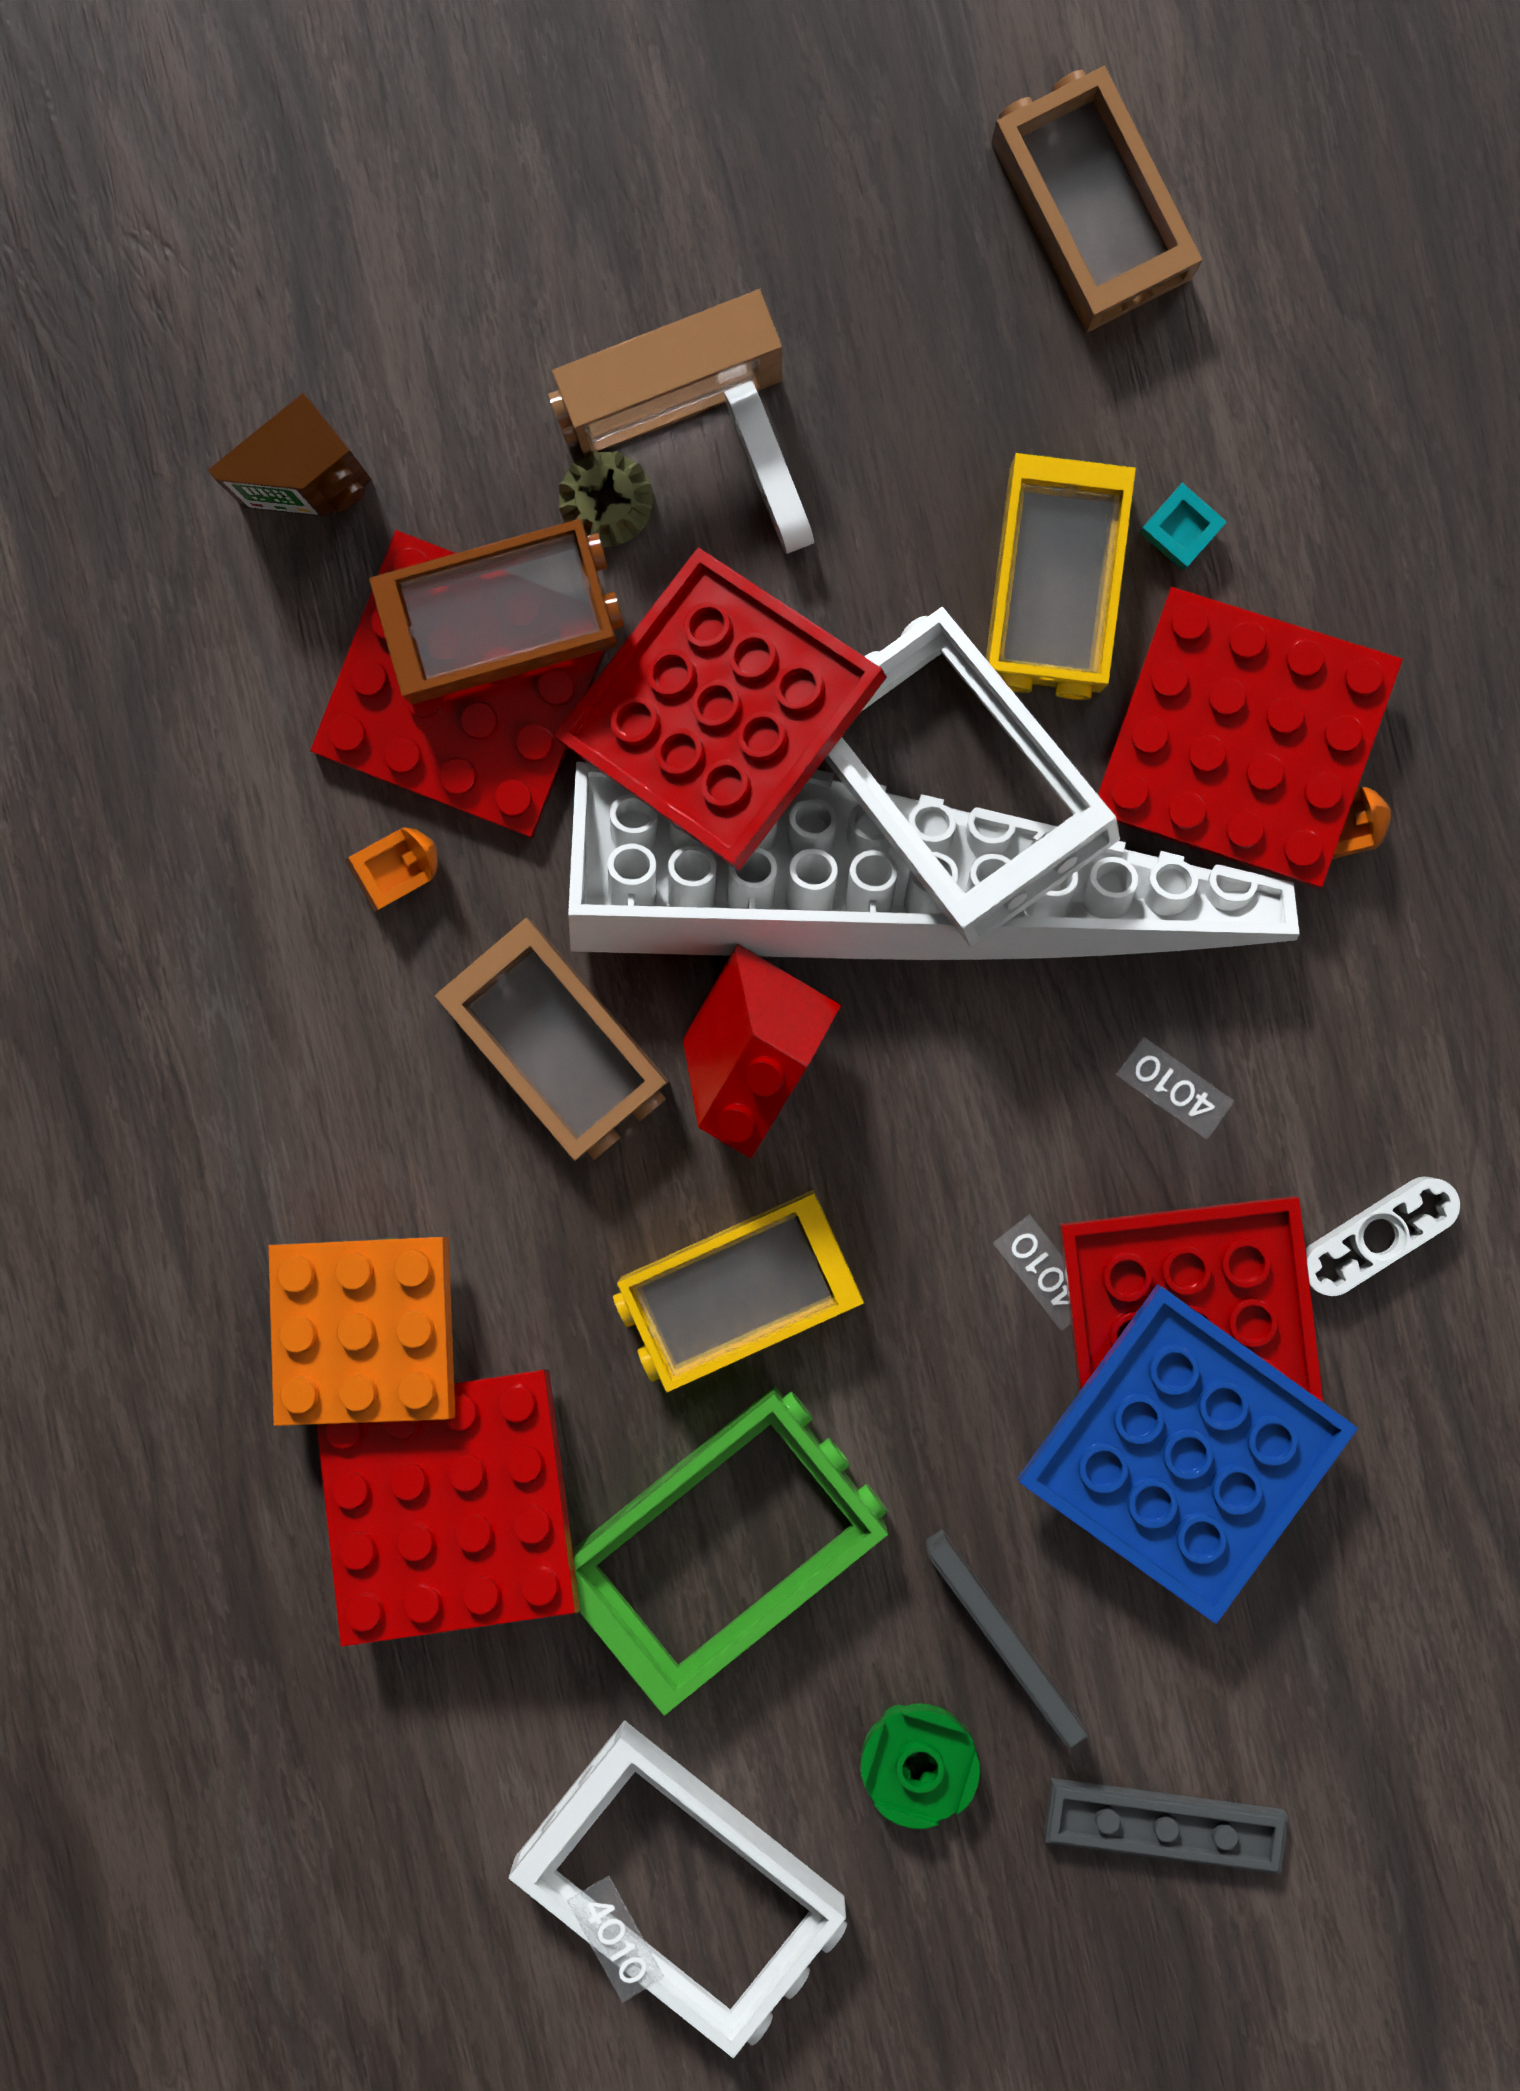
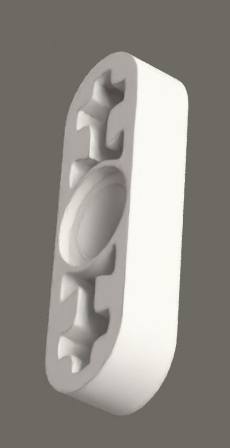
M750 381L724 391L723 394L729 414L784 552L789 554L814 544V537L804 508L753 382Z
M1432 1177L1415 1178L1310 1244L1305 1249L1310 1288L1327 1296L1342 1295L1450 1227L1456 1221L1460 1212V1199L1456 1190L1449 1183ZM1423 1190L1433 1195L1440 1194L1442 1200L1435 1205L1439 1214L1435 1218L1424 1213L1416 1215L1407 1221L1409 1225L1415 1228V1232L1409 1234L1405 1221L1393 1212V1208L1399 1206L1400 1212L1409 1214L1423 1204L1422 1198L1419 1195ZM1385 1219L1393 1227L1394 1241L1386 1251L1373 1253L1364 1243V1231L1372 1221ZM1349 1237L1351 1247L1365 1260V1264L1359 1267L1357 1260L1349 1258L1336 1267V1272L1339 1276L1336 1281L1332 1282L1325 1277L1317 1278L1315 1273L1322 1268L1318 1258L1326 1254L1333 1259H1337L1351 1251L1342 1243L1344 1239Z

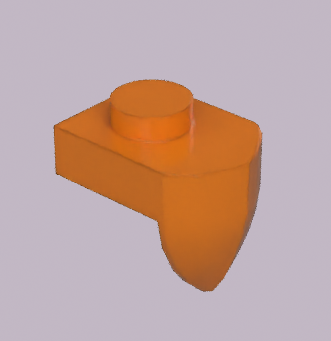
M1368 787L1357 789L1332 859L1376 849L1384 841L1391 820V809L1376 791Z
M403 827L345 859V862L375 912L431 881L435 877L438 868V853L436 844L428 836L417 829Z

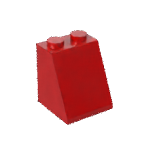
M737 944L683 1038L698 1128L752 1159L808 1067L841 1005Z

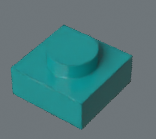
M1182 482L1142 527L1139 533L1178 568L1184 571L1227 521Z

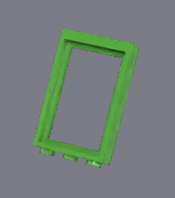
M774 1385L572 1549L581 1615L664 1716L888 1535L886 1522L882 1518L888 1513V1509L868 1484L858 1489L844 1471L851 1466L850 1462L830 1438L821 1443L809 1429L807 1424L813 1420V1417L792 1391L783 1397ZM769 1425H772L852 1525L678 1665L598 1567V1564Z

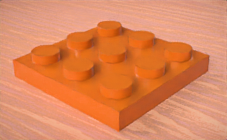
M449 1237L268 1245L274 1426L455 1418Z

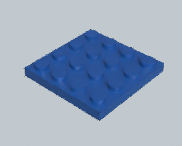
M1157 1284L1017 1479L1020 1484L1217 1624L1358 1430V1427Z

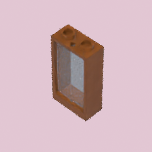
M579 518L369 578L402 697L410 704H416L618 647L614 630L625 627L615 591L604 594L598 571L608 569V564L599 533L587 536L582 519Z

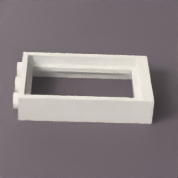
M941 607L930 616H922L912 621L904 629L901 637L882 651H874L864 656L880 666L887 678L863 710L942 653L1072 812L1073 816L964 894L842 737L825 760L971 948L1118 842L1120 836L1116 816L946 610Z
M625 1720L515 1856L508 1877L608 1959L626 1948L625 1940L629 1943H634L635 1948L614 1960L613 1963L621 1967L630 1958L638 1957L642 1959L646 1964V1971L637 1982L732 2058L737 2055L746 2042L754 2045L762 2038L773 2018V2014L770 2012L783 1996L791 1999L798 1993L809 1975L810 1968L807 1966L820 1950L825 1953L831 1951L839 1942L847 1927V1922L844 1921L846 1913L843 1894ZM634 1772L638 1773L809 1910L808 1914L731 2009L627 1926H625L623 1937L614 1944L602 1943L598 1937L601 1925L608 1920L617 1918L608 1913L600 1918V1924H597L596 1921L590 1923L589 1919L593 1915L587 1904L597 1902L557 1871V1868ZM593 1906L597 1914L605 1910L602 1907ZM615 1923L605 1927L602 1932L603 1938L605 1940L615 1939L621 1932L620 1925ZM632 1962L625 1967L624 1971L634 1978L641 1972L642 1965L639 1962Z

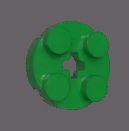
M922 1703L892 1706L871 1727L862 1745L860 1769L867 1794L874 1801V1806L878 1811L895 1824L912 1829H928L938 1826V1821L949 1818L955 1812L957 1816L967 1808L975 1795L980 1777V1763L971 1732L955 1715L943 1708ZM918 1752L928 1753L929 1761L935 1764L936 1768L934 1772L924 1771L920 1780L910 1777V1767L904 1764L908 1756L915 1757Z

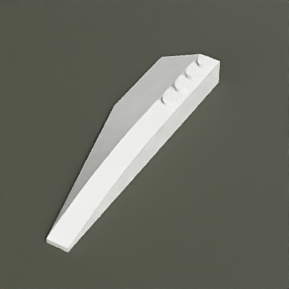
M576 762L568 911L570 950L572 952L731 956L734 948L739 944L762 957L895 960L1029 959L1233 947L1295 941L1299 936L1293 882L1218 864L1212 870L1201 868L1184 862V856L1161 851L1159 857L1125 850L1126 843L1118 841L970 948L843 782L833 780L834 773L821 770L815 771L741 870L738 871L589 763ZM880 785L884 792H886V786ZM886 793L964 894L1058 827L977 807L971 813L952 809L943 805V799L922 794L919 800Z

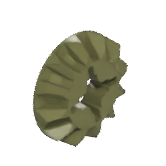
M593 450L588 456L578 462H572L569 471L559 484V510L564 522L581 518L587 536L599 533L603 547L618 546L630 541L643 530L650 518L653 508L651 483L640 464L624 456L618 450L615 452H597ZM611 475L613 476L612 481L615 495L623 498L624 502L630 504L621 502L619 505L609 504L606 513L603 512L601 521H597L599 516L597 503L593 498L588 497L587 493L582 491H601L604 483L608 482Z

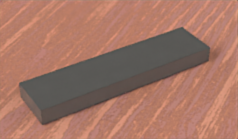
M943 1528L926 1539L927 1544L925 1546L930 1560L1065 1746L1069 1745L1072 1748L1085 1739L1088 1735L1078 1714Z
M1051 1778L1043 1837L1045 1843L1281 1875L1288 1815L1284 1809Z

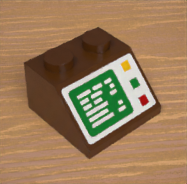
M304 392L208 469L212 477L244 508L328 516L334 510L343 512L349 509L362 498L365 493L363 486L372 480L350 449Z

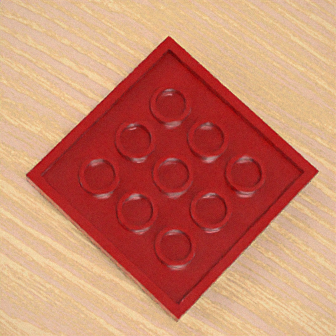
M395 529L378 575L456 553ZM504 571L407 597L429 677L597 630L589 604ZM371 591L310 751L326 759L533 839L568 751V748L553 735L593 685L606 650L416 704H410L401 695L373 591Z
M698 547L553 736L570 751L740 871L887 676L880 666Z
M1171 587L1098 796L1116 816L1118 824L1320 890L1324 884L1403 658Z
M1281 1197L1059 1224L1078 1391L1082 1389L1152 1290L1159 1284L1323 1402L1299 1197Z
M544 1369L454 1383L455 1418L317 1424L341 1647L580 1612L550 1370Z

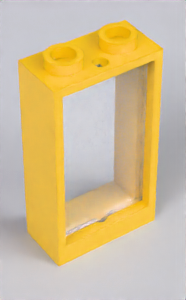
M1021 453L1015 454L1009 470L986 660L1012 692L1028 693L1032 692L1033 685L1056 687L1055 695L1061 698L1089 700L1091 699L1092 692L1100 693L1109 684L1135 467Z
M814 1190L621 1276L617 1282L621 1292L613 1295L614 1303L623 1323L627 1328L636 1325L645 1344L644 1347L638 1349V1355L651 1382L661 1379L666 1392L672 1391L864 1304L862 1295ZM796 1216L799 1217V1220L804 1228V1231L809 1239V1242L814 1252H811L809 1245L796 1219ZM818 1263L820 1264L824 1272V1275L829 1283V1286L833 1294H830L829 1289L817 1265Z

